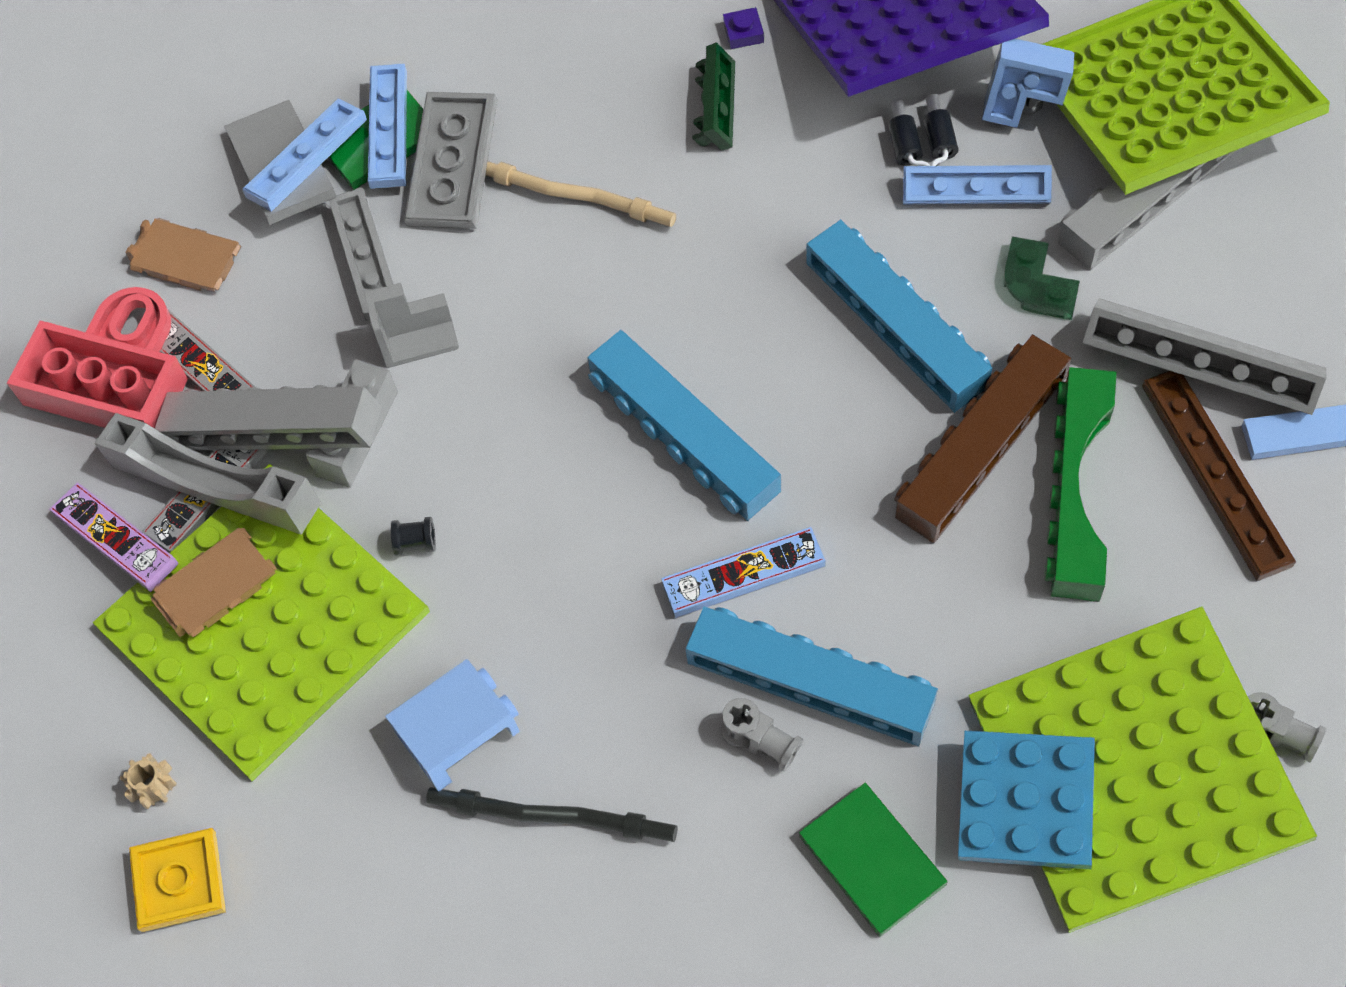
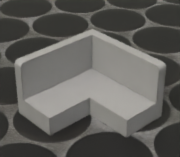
M401 283L364 292L372 329L387 368L447 353L459 348L444 293L407 302Z

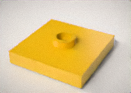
M213 828L129 847L137 929L139 931L146 932L226 913L216 831Z

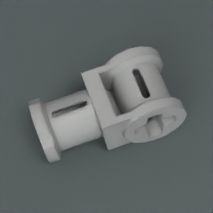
M1256 692L1249 695L1248 698L1255 712L1262 714L1261 724L1272 746L1277 748L1281 744L1304 755V760L1310 763L1323 740L1326 728L1323 726L1315 728L1293 718L1295 711L1280 705L1270 694Z
M746 698L733 699L724 707L721 734L729 745L743 747L756 756L761 752L778 762L779 769L783 771L790 766L803 743V738L799 736L793 738L773 726L774 719L760 712L757 705ZM741 719L747 721V723H741L739 727L733 725V722L739 723Z

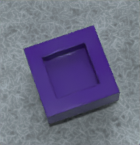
M756 7L723 14V25L730 49L764 43V32Z

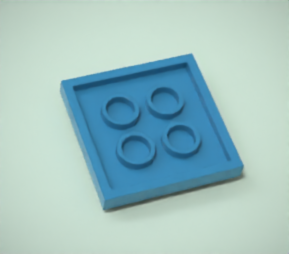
M964 731L958 859L960 861L1091 869L1095 738Z

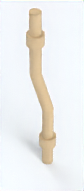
M487 162L486 176L492 177L496 183L508 187L514 184L548 196L594 202L629 213L630 218L642 222L650 220L672 227L676 221V213L652 206L651 201L639 197L633 200L598 188L553 182L517 171L514 165L504 162L499 164Z

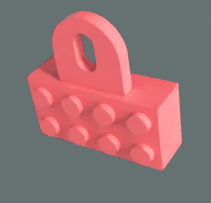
M130 287L111 294L100 304L86 332L40 320L8 379L7 385L24 406L104 428L114 414L118 413L147 423L155 429L167 392H182L188 377L176 356L160 352L171 328V315L163 299L152 290L142 287ZM137 308H145L146 311L137 329L130 334H121V330L130 313Z

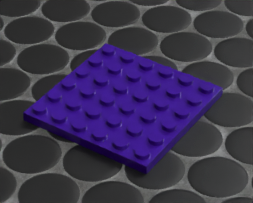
M774 0L848 97L1049 27V14L1036 0Z

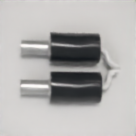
M929 94L926 97L929 113L924 117V123L932 156L935 159L932 161L931 166H936L938 163L954 157L958 153L959 148L950 113L947 110L941 109L937 94ZM901 99L893 100L891 108L894 118L889 121L888 126L897 163L903 166H930L927 162L920 161L923 153L914 117L905 113Z

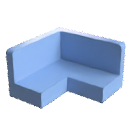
M1012 39L1001 43L985 96L982 120L1017 128L1027 97L1063 105L1073 75L1074 52L1020 39Z

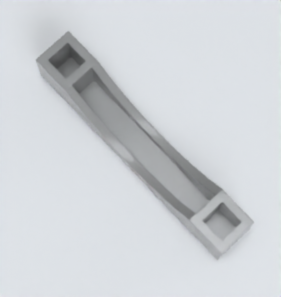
M118 413L114 414L94 443L113 469L301 535L321 504L306 477L274 466L265 469H250L220 462L181 445L147 423Z

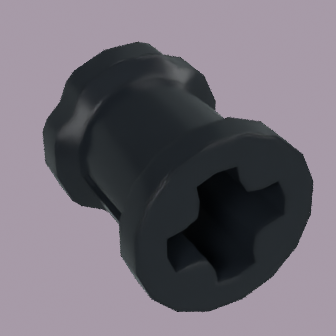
M425 517L424 521L400 524L399 520L391 521V543L394 555H402L405 550L425 548L428 552H434L436 549V537L432 517Z

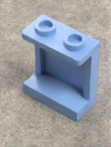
M468 659L385 716L397 737L438 792L452 783L446 772L452 765L504 728L512 736L520 732L514 720L519 715L515 706L505 694L499 698L493 691L497 686L489 673L484 668L477 671Z

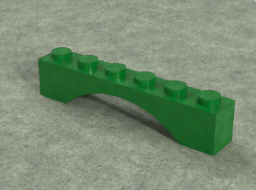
M1069 367L1066 382L1059 381L1056 404L1063 405L1062 416H1056L1054 438L1061 439L1060 450H1054L1052 473L1059 475L1058 485L1051 486L1049 509H1056V521H1049L1047 532V545H1054L1053 558L1047 557L1044 575V581L1051 582V597L1100 602L1105 588L1107 547L1097 536L1085 514L1079 489V468L1087 448L1095 437L1110 423L1115 407L1116 371Z

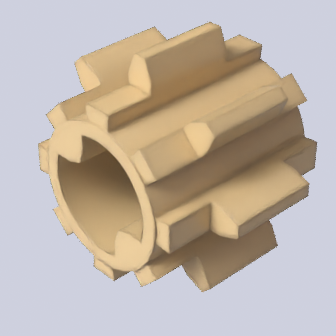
M148 753L146 757H142V760L137 762L130 760L128 772H124V775L120 776V780L128 788L124 796L131 803L139 799L140 804L146 809H149L151 805L155 806V802L160 800L166 803L168 801L167 793L177 784L168 774L172 770L166 760L158 763L151 753ZM151 777L153 779L151 783L145 785L144 782Z

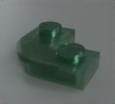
M1012 236L1003 277L1004 287H1007L1010 294L1021 303L1020 308L1023 310L1072 320L1080 281L1043 274L1049 243Z

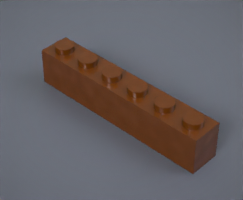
M1033 334L1024 345L1018 343L1007 358L1008 365L1002 372L996 370L991 375L985 386L986 392L980 399L974 397L969 402L963 412L962 417L964 419L957 427L951 425L940 441L942 446L935 455L929 453L922 460L917 470L919 474L912 483L906 481L900 487L894 498V501L897 502L895 518L932 543H935L1055 393L1059 381L1066 379L1072 358Z

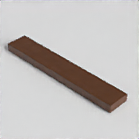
M1167 371L1144 380L1142 385L1144 392L1256 581L1292 568L1296 563L1295 558L1184 375Z

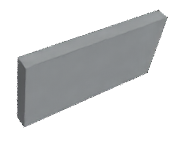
M426 92L404 217L407 226L477 229L498 101L494 93Z
M290 100L224 126L249 181L258 175L304 131ZM321 164L272 212L262 207V210L269 225L337 196Z

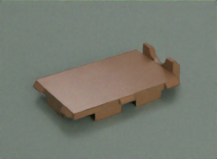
M155 218L151 225L148 220L142 221L137 242L135 245L131 244L125 253L130 260V270L140 273L145 271L148 276L177 284L180 283L182 286L201 291V288L215 292V290H219L222 282L225 281L234 264L232 258L237 256L242 246L237 241L212 235L204 230L191 229L170 223L169 220Z
M237 528L206 552L203 551L192 559V562L170 578L164 579L154 587L155 589L153 590L156 593L153 594L154 597L151 598V601L179 637L185 633L195 637L205 629V625L209 628L229 613V607L233 609L239 603H243L262 588L261 584L276 574V566L270 559L265 560L250 542L249 539L252 537L245 528Z

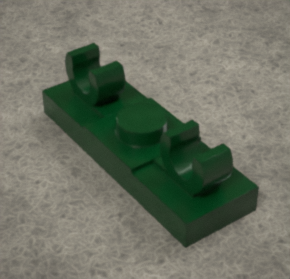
M717 42L706 46V59H701L696 63V68L703 74L696 77L695 82L703 89L701 101L704 110L703 116L693 120V124L701 132L692 135V139L701 147L713 142L720 150L724 151L733 147L736 61Z

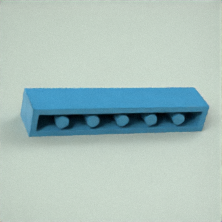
M840 219L806 243V264L954 413L985 390L986 383L992 373V367L988 358L982 352L971 348L965 342V338L960 330L955 326H949L940 317L936 307L931 302L924 301L914 291L912 284L904 276L899 277L890 268L887 259L881 253L874 252L865 243L863 236L857 229H850Z
M620 329L587 357L590 370L588 376L592 384L601 392L608 391L614 397L617 407L625 415L629 416L632 414L640 421L643 431L651 439L655 440L658 438L666 445L669 455L678 464L685 463L693 470L695 479L701 486L706 489L711 487L720 495L722 504L732 514L739 513L749 521L781 492V474L623 330Z
M703 607L686 646L687 664L918 747L921 744L936 702L938 688L933 687L928 680L922 677L910 675L907 678L893 673L888 666L882 663L872 661L867 664L853 659V656L845 650L839 648H830L828 650L816 646L812 640L799 634L788 636L776 632L775 628L768 623L762 621L751 623L739 619L734 612L721 607H717L715 610Z

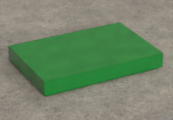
M408 90L406 158L416 153L423 115V108ZM369 105L361 109L364 111L367 120L328 157L329 161L353 190L368 182Z
M866 782L799 832L800 839L879 937L883 936L947 886L948 881Z

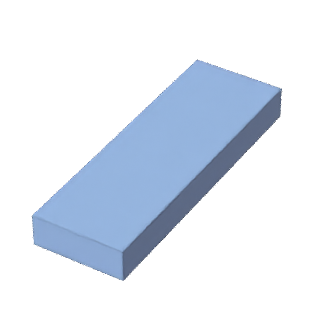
M1346 404L1318 408L1314 410L1313 415L1297 411L1244 419L1241 427L1251 460L1346 446Z

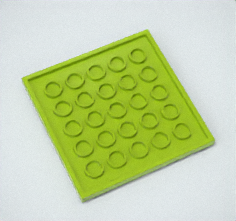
M1152 0L1042 44L1074 52L1073 75L1063 105H1056L1125 195L1329 113L1330 101L1238 0Z
M268 464L265 468L272 467V465ZM221 507L169 553L179 564L164 578L166 580L192 562V559L203 551L206 552L237 528H245L252 537L249 539L265 560L270 559L277 568L275 570L276 574L261 584L262 588L243 603H239L233 609L229 607L228 614L209 628L205 625V629L195 637L189 636L187 633L179 637L151 601V598L154 597L153 594L156 592L154 590L148 591L138 582L92 622L252 782L430 612L428 606L319 507L302 535Z
M1203 606L969 694V701L983 732L1095 738L1091 869L1040 866L1069 933L1310 843L1317 838V834Z

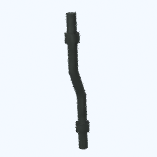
M430 787L426 796L428 804L454 808L458 814L474 817L477 813L522 822L581 824L623 832L624 837L641 840L644 836L675 842L678 831L677 825L647 820L644 814L628 812L626 815L574 806L525 805L482 797L479 791L461 789L460 792L442 789L438 792L435 787Z

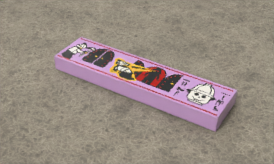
M78 482L49 509L55 517L150 592L179 564L171 554Z

